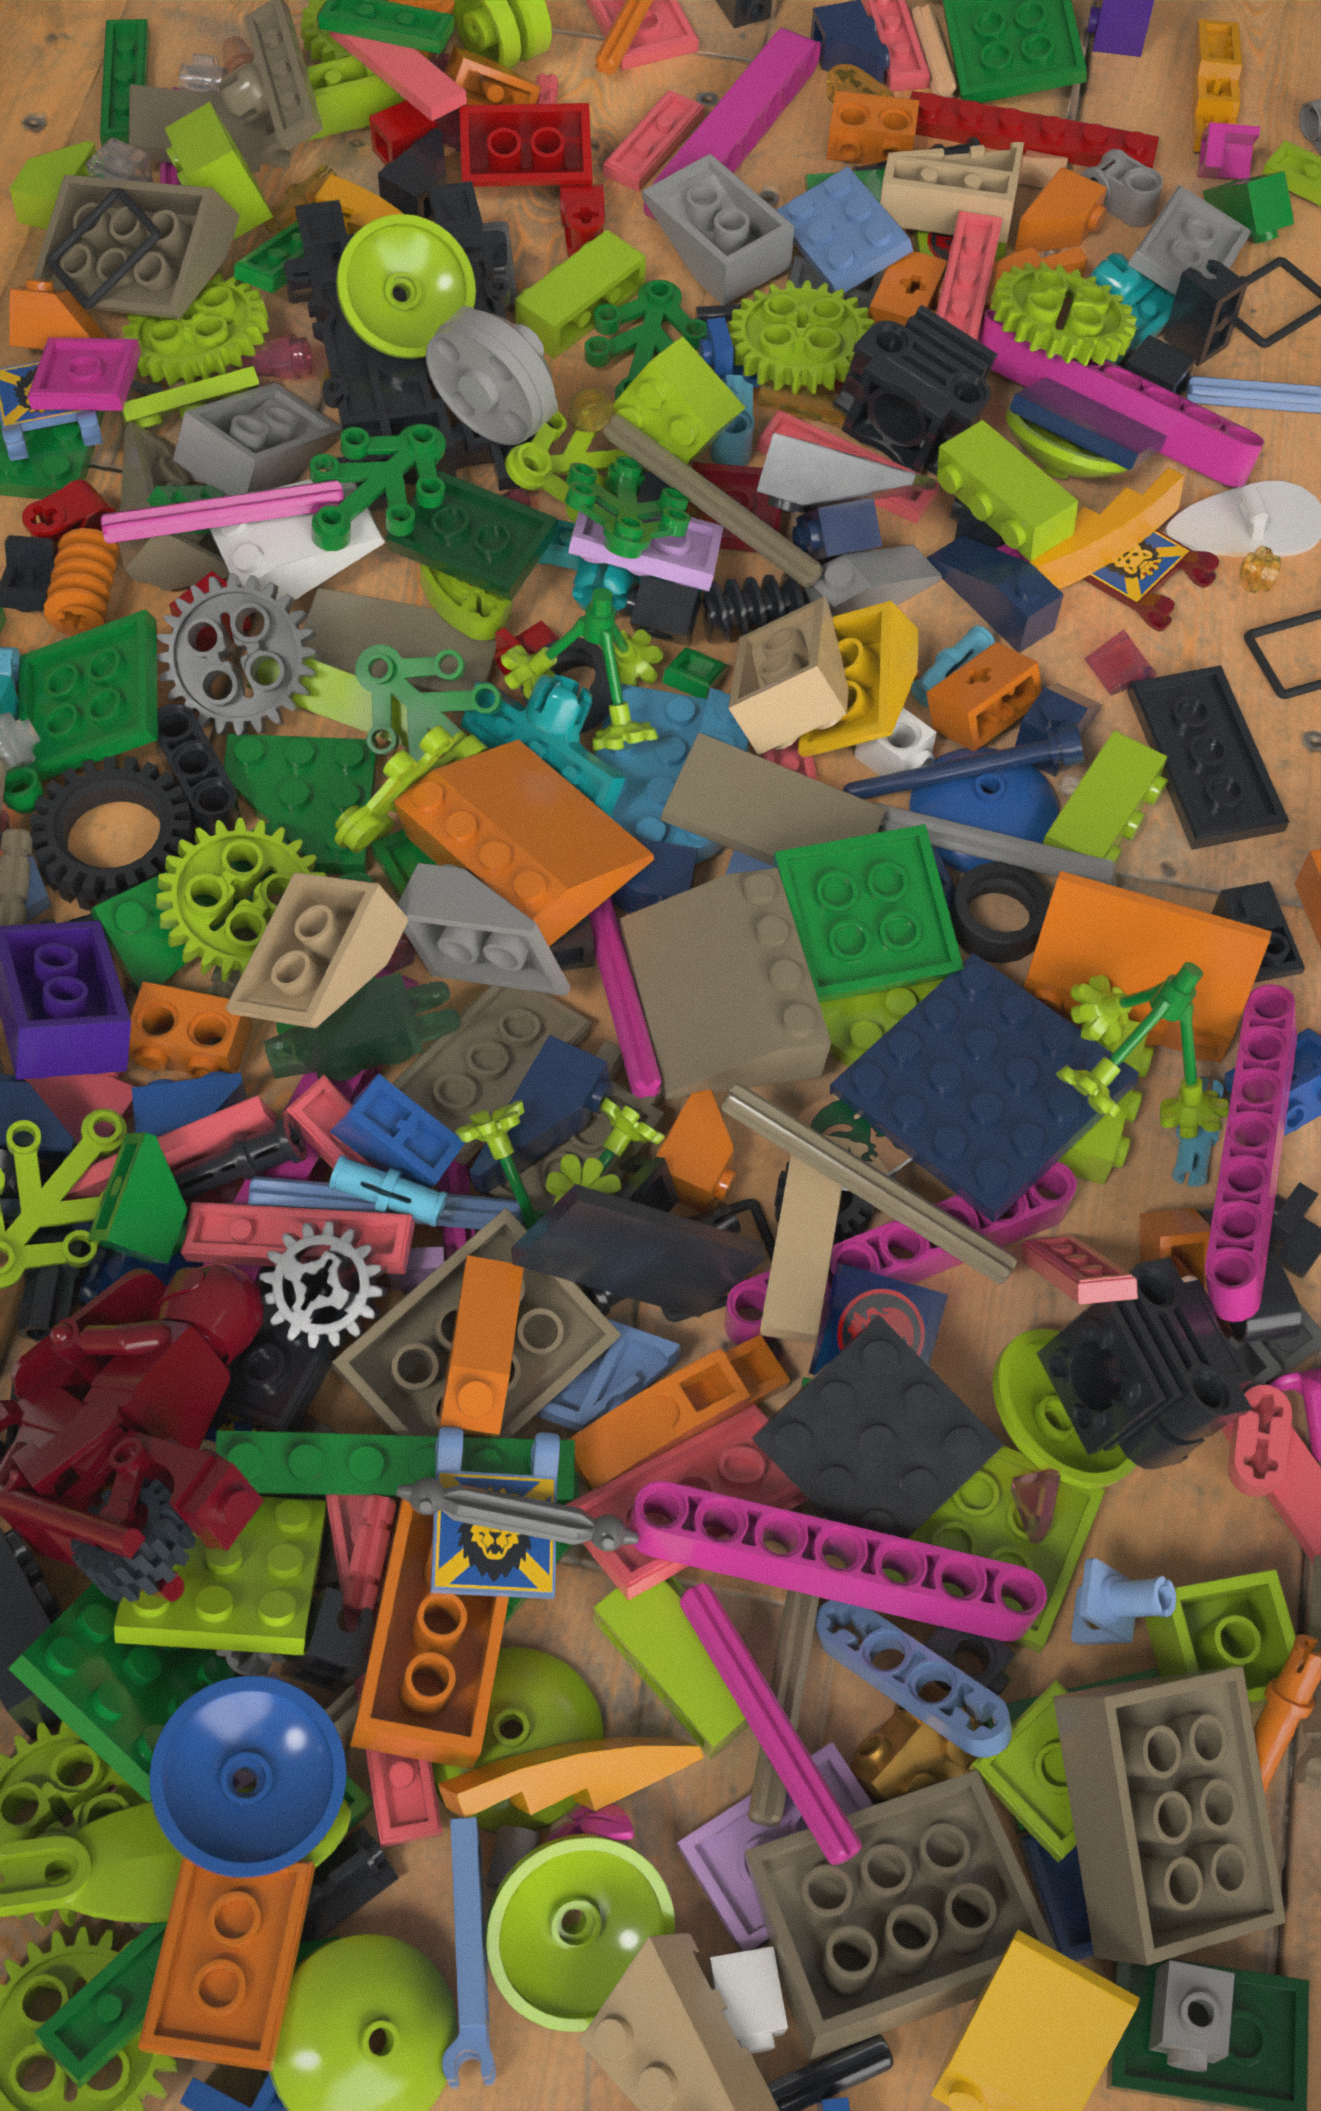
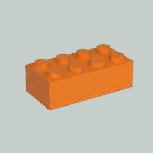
M402 1498L350 1746L472 1770L482 1750L509 1597L430 1593L433 1514L423 1515L416 1512L410 1502Z

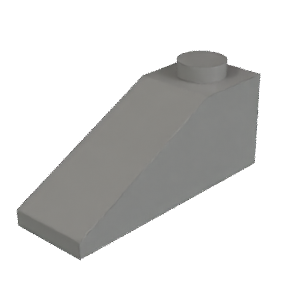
M914 545L843 554L821 566L823 569L822 575L812 587L805 588L803 586L802 595L804 605L825 596L830 605L832 617L890 600L897 606L940 582L942 575Z

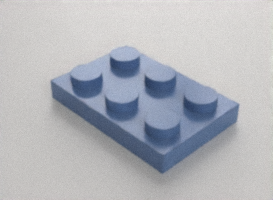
M849 166L776 210L794 226V245L823 281L828 284L833 293L839 289H844V293L913 252L910 238Z

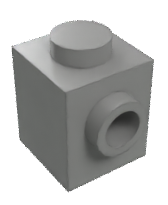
M1172 1960L1167 1961L1156 1969L1149 2050L1168 2054L1167 2064L1170 2066L1201 2072L1207 2071V2063H1215L1227 2057L1229 2052L1235 1973Z

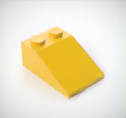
M891 600L832 617L849 689L847 714L843 715L835 725L827 729L821 730L816 728L799 736L798 754L803 758L892 735L917 673L918 628Z
M1017 1929L958 2029L930 2096L949 2106L952 2111H1082L1136 2011L1140 1998Z

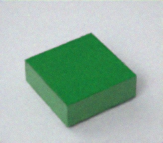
M686 647L665 668L662 683L694 697L707 699L710 688L717 689L724 681L728 665Z

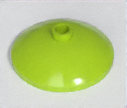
M395 214L371 221L351 238L338 264L336 277L337 295L347 322L364 342L389 356L404 359L426 357L428 343L434 337L438 328L459 308L463 306L474 308L476 295L475 279L466 253L457 240L444 228L419 216ZM393 288L403 289L406 292L407 300L405 302L396 300L393 296Z
M1008 407L1005 418L1011 433L1027 454L1044 465L1043 469L1048 474L1061 479H1067L1069 476L1092 479L1114 476L1128 471V469L1011 412Z
M1034 1329L1018 1335L998 1355L992 1377L993 1395L997 1411L1013 1443L1036 1467L1066 1484L1080 1488L1098 1489L1111 1486L1120 1481L1136 1465L1126 1457L1119 1445L1113 1450L1104 1452L1102 1448L1096 1454H1087L1037 1355V1352L1061 1331Z
M520 1647L500 1648L482 1750L472 1770L500 1759L557 1744L604 1739L603 1723L598 1704L591 1690L576 1671L548 1653ZM516 1720L520 1722L523 1726L522 1734L515 1739L503 1737L500 1733V1728L506 1721ZM431 1762L436 1794L439 1799L444 1803L438 1786L439 1783L472 1770ZM571 1795L530 1815L511 1805L509 1798L470 1817H476L478 1828L488 1832L497 1833L499 1826H515L537 1831L559 1821L579 1803L575 1802Z
M574 1834L548 1841L520 1859L506 1874L493 1896L484 1932L485 1953L489 1970L503 1997L519 2014L528 2020L552 2030L564 2032L586 2031L648 1937L675 1934L674 1907L666 1884L658 1871L647 1858L632 1846L620 1840H613L596 1834ZM571 1909L581 1910V1916L577 1923L571 1926L562 1925V1918L567 1911Z
M354 1934L344 1936L322 1945L306 1956L294 1968L273 2072L269 2071L275 2091L287 2111H428L436 2102L447 2083L442 2067L443 2056L458 2036L455 2005L446 1981L432 1961L421 1951L402 1940L385 1935ZM381 2028L385 2033L386 2042L380 2052L373 2054L369 2048V2038L374 2030Z

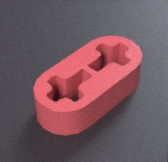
M1257 1385L1250 1388L1245 1393V1396L1252 1410L1246 1415L1238 1416L1233 1420L1228 1461L1229 1478L1241 1493L1252 1497H1262L1271 1493L1284 1478L1287 1469L1292 1407L1287 1396L1279 1389L1270 1385ZM1258 1403L1267 1405V1414L1274 1416L1266 1426L1264 1433L1258 1432L1260 1418L1258 1413L1253 1412ZM1256 1448L1262 1449L1261 1467L1270 1470L1261 1479L1253 1477V1468L1244 1465L1250 1461Z

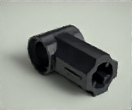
M38 1230L26 1245L63 1242L65 1237L71 1232ZM82 1240L74 1241L68 1247L69 1252L79 1258L85 1257L91 1251L87 1242ZM69 1264L25 1269L26 1284L17 1331L22 1338L31 1339L39 1343L51 1333L52 1328L62 1319L73 1316L79 1283L86 1282L90 1264L81 1268L73 1267Z

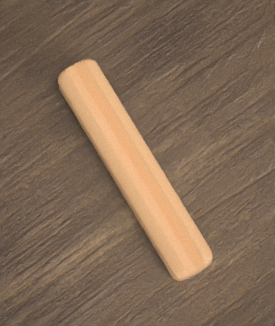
M917 5L912 10V21L931 75L930 85L932 91L939 96L955 98L957 84L934 11L929 5H925L922 8Z

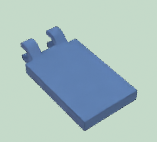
M476 1817L450 1819L460 2031L457 2039L445 2051L442 2067L451 2089H459V2069L461 2065L468 2060H477L481 2063V2074L485 2086H493L496 2080V2065L490 2050L487 1959L484 1945L485 1915L481 1839Z

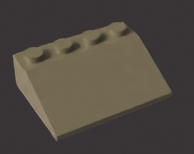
M64 175L33 278L54 281V289L68 290L48 267L47 259L49 255L113 189L121 188L159 229L160 238L91 309L180 319L228 257L240 215L213 188ZM118 198L56 263L89 299L151 234Z
M778 868L726 874L620 918L619 925L661 1076L665 1100L688 1097L691 1093L712 1090L713 1093L728 1091L736 1083L749 1088L822 1076L831 1040Z
M507 1208L503 1209L332 1362V1369L393 1435L438 1436L437 1424L466 1256L512 1263L511 1247L527 1232ZM526 1268L523 1270L508 1388L500 1435L496 1438H511L621 1336L617 1329L572 1281ZM463 1434V1437L487 1438V1437H481V1436Z
M1230 1666L1104 1685L1053 1697L1094 1958L1150 1965L1286 1923L1243 1666Z
M977 1770L846 1815L861 1841L862 1848L854 1857L844 1863L835 1866L829 1863L809 1828L745 1850L744 1852L771 1947L774 1946L777 1968L784 1992L810 2060L976 1999L1017 1929L1057 1950Z

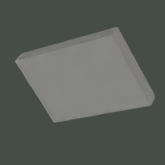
M1178 185L1127 265L1176 295L1181 274L1189 267L1200 271L1208 279L1217 278L1206 269L1209 259L1219 261L1227 268H1230L1252 231L1183 186Z

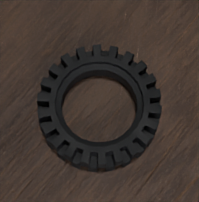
M115 756L104 757L105 769L96 771L91 759L82 762L85 775L78 777L74 770L69 768L62 772L65 787L52 780L46 786L49 799L42 796L38 797L35 803L38 814H31L30 826L33 831L30 832L32 846L48 885L53 891L59 889L61 898L71 904L77 898L79 907L90 911L95 901L100 904L166 872V857L168 855L180 857L178 844L181 839L196 845L194 824L184 791L180 785L175 787L174 779L169 773L165 771L162 775H159L157 765L148 761L142 771H140L137 758L126 757L123 769H118ZM110 802L139 804L150 810L159 819L160 831L156 842L143 857L130 864L116 868L95 867L78 860L68 850L67 842L72 827L83 814L98 805Z

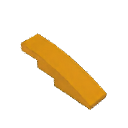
M1198 19L1192 92V142L1194 152H1200L1201 136L1210 122L1237 124V115L1241 103L1239 77L1243 65L1238 22Z
M1168 467L1143 494L1125 487L1100 514L1083 507L1076 514L1074 535L1029 563L1035 566L1058 589L1076 583L1107 566L1148 538L1179 509L1184 475Z
M612 1737L557 1744L500 1759L439 1783L438 1786L446 1808L463 1818H468L509 1798L511 1805L530 1815L571 1795L575 1802L593 1811H597L704 1757L700 1746L676 1737Z

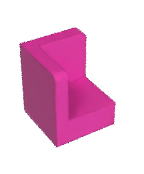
M1210 122L1201 136L1197 177L1237 180L1249 177L1253 144L1260 136V127Z

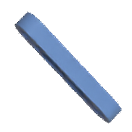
M829 1600L820 1607L816 1614L815 1625L822 1649L829 1656L966 1753L975 1757L987 1758L997 1755L1006 1749L1011 1741L1012 1726L1006 1703L998 1695L871 1609ZM853 1622L857 1637L863 1641L860 1648L855 1635L845 1629H840L834 1634L833 1627L837 1624L847 1627ZM886 1649H896L905 1655L900 1665L889 1670L877 1668L872 1662L879 1652ZM934 1680L943 1681L952 1687L949 1695L938 1702H927L918 1696L921 1687L927 1682ZM964 1702L966 1705L967 1713L961 1710L964 1705ZM968 1715L981 1723L988 1721L991 1717L993 1718L994 1727L990 1730L985 1726H980L973 1731Z

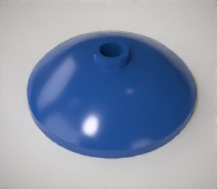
M980 747L976 751H971L967 748L958 749L934 760L933 764L999 749ZM1032 764L912 789L909 802V811L1041 844H1043L1046 833L1059 815L1057 799L1051 785L1044 775ZM983 790L992 791V792H994V793H993V794H988V793L984 792ZM936 847L944 865L962 873H967L980 864L996 862Z
M240 1676L228 1678L209 1685L192 1695L174 1712L166 1723L154 1748L150 1765L149 1790L151 1803L157 1822L165 1837L183 1857L196 1866L217 1875L233 1878H255L270 1875L304 1858L319 1844L333 1825L345 1792L346 1760L340 1736L332 1720L324 1709L304 1691L289 1683L269 1677ZM241 1770L251 1772L256 1779L255 1789L249 1793L237 1791L233 1785V1776L236 1772Z

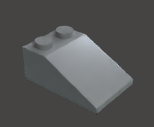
M708 154L642 190L644 202L694 279L722 305L732 302L791 268L794 226L713 155Z
M274 382L185 411L173 461L188 470L192 477L217 488L225 496L269 490L289 484L310 465V460L315 455L323 454L340 438L342 432L339 425Z
M418 863L397 906L409 919L404 932L431 976L563 996L568 995L571 987L536 922L464 868L451 864L439 866Z

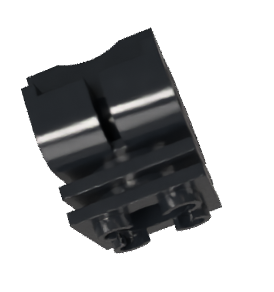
M921 305L917 309L915 316L912 315L907 320L905 327L894 321H879L872 325L855 343L852 350L855 353L849 367L851 370L847 373L840 394L834 401L832 408L846 416L841 430L860 443L877 448L897 464L919 474H922L927 469L937 476L939 446L979 422L991 396L990 387L986 381L998 354Z
M1171 1258L1145 1261L1135 1265L1128 1272L1136 1278L1138 1299L1091 1303L1070 1321L1063 1331L1037 1352L1088 1455L1096 1454L1102 1448L1104 1452L1113 1450L1119 1445L1128 1459L1144 1469H1157L1179 1464L1188 1458V1453L1205 1441L1204 1437L1214 1435L1236 1417L1246 1415L1252 1410L1242 1391L1243 1388L1254 1381L1241 1355L1222 1332L1214 1313L1213 1304L1200 1280L1183 1282Z

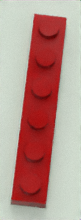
M912 91L910 99L919 100L915 135L958 143H966L967 138L976 136L980 145H984V148L1000 151L1010 150L1011 143L1024 142L1022 155H1025L1027 150L1066 157L1068 158L1067 163L1086 167H1096L1101 163L1105 153L1111 149H1119L1134 160L1153 169L1159 136L1144 134L1139 131L1132 132L1105 127L1100 124L1062 119L1058 116L1030 113L1015 108L987 105L971 100L949 98L934 93Z

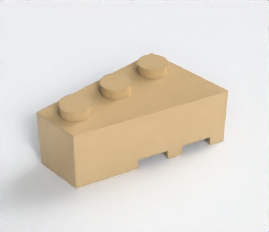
M1024 142L1011 143L1010 150L985 152L984 145L970 146L969 153L944 155L943 148L890 152L883 178L880 204L901 228L935 232L943 235H954L959 211L1001 217L1003 220L998 242L1007 243Z
M680 1933L649 1936L579 2040V2043L640 2111H780L748 2047H740L723 2013L728 2007L718 1989L711 1990L694 1956L699 1950L691 1934Z

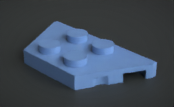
M607 1319L621 1336L534 1416L579 1432L612 1409L640 1393L677 1363L682 1354L680 1345Z

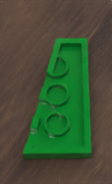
M275 819L265 823L266 835L272 836L279 829ZM284 837L283 843H285L286 845H289L288 842L286 841L285 837ZM239 860L229 864L232 869L238 872H248L254 869L246 861ZM273 870L267 871L261 877L260 882H263L272 874H276V872ZM159 875L92 907L90 910L94 920L101 921L107 943L136 996H138L142 982L162 985L186 964L182 961L183 950L186 944L170 947L168 944L169 933L174 928L163 929L159 925L160 914L165 912V910L156 908L157 894L164 892L158 888ZM254 890L251 892V895L246 899L249 900L251 903L253 900ZM203 894L193 898L196 904L203 907L214 906L218 903L210 895ZM235 897L233 902V910L235 909V906L240 902ZM224 918L220 923L209 928L212 931L219 930L225 924L226 919Z

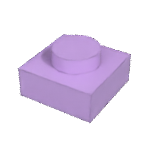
M411 1248L406 1274L388 1273L391 1290H401L403 1294L408 1295L445 1262L444 1248Z

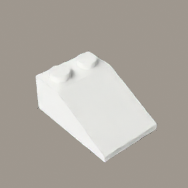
M308 479L301 482L281 486L278 488L310 484L313 482L311 481V479ZM356 482L340 483L344 500L358 488ZM368 507L351 522L350 542L339 551H325L314 544L312 540V518L316 513L210 529L229 572L239 577L242 587H245L250 575L259 578L260 592L268 583L272 582L278 586L276 601L286 594L291 595L296 600L385 543Z

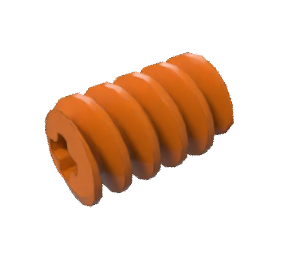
M89 528L74 529L64 534L58 542L54 569L51 573V583L48 586L47 599L44 603V615L48 623L57 631L70 637L105 624L104 619L108 613L107 604L111 599L110 589L114 585V574L117 571V559L120 556V548L118 543H106L102 531Z

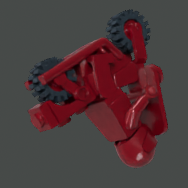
M210 1263L199 1268H182L175 1273L167 1287L148 1269L131 1270L72 1317L62 1319L52 1328L48 1336L22 1355L12 1368L11 1381L14 1386V1393L19 1401L0 1400V1433L12 1424H18L20 1428L14 1443L9 1448L0 1440V1516L35 1552L81 1569L105 1596L108 1595L114 1601L121 1602L123 1597L129 1602L139 1600L140 1591L147 1593L148 1596L153 1595L170 1602L178 1600L184 1592V1581L176 1571L171 1569L175 1564L185 1566L190 1557L184 1549L195 1547L196 1537L192 1532L199 1537L207 1548L214 1549L215 1547L228 1551L264 1501L232 1462L227 1461L213 1450L204 1448L202 1451H199L230 1382V1371L226 1366L252 1343L263 1323L264 1305L261 1300L262 1295L254 1280L236 1266L225 1263Z

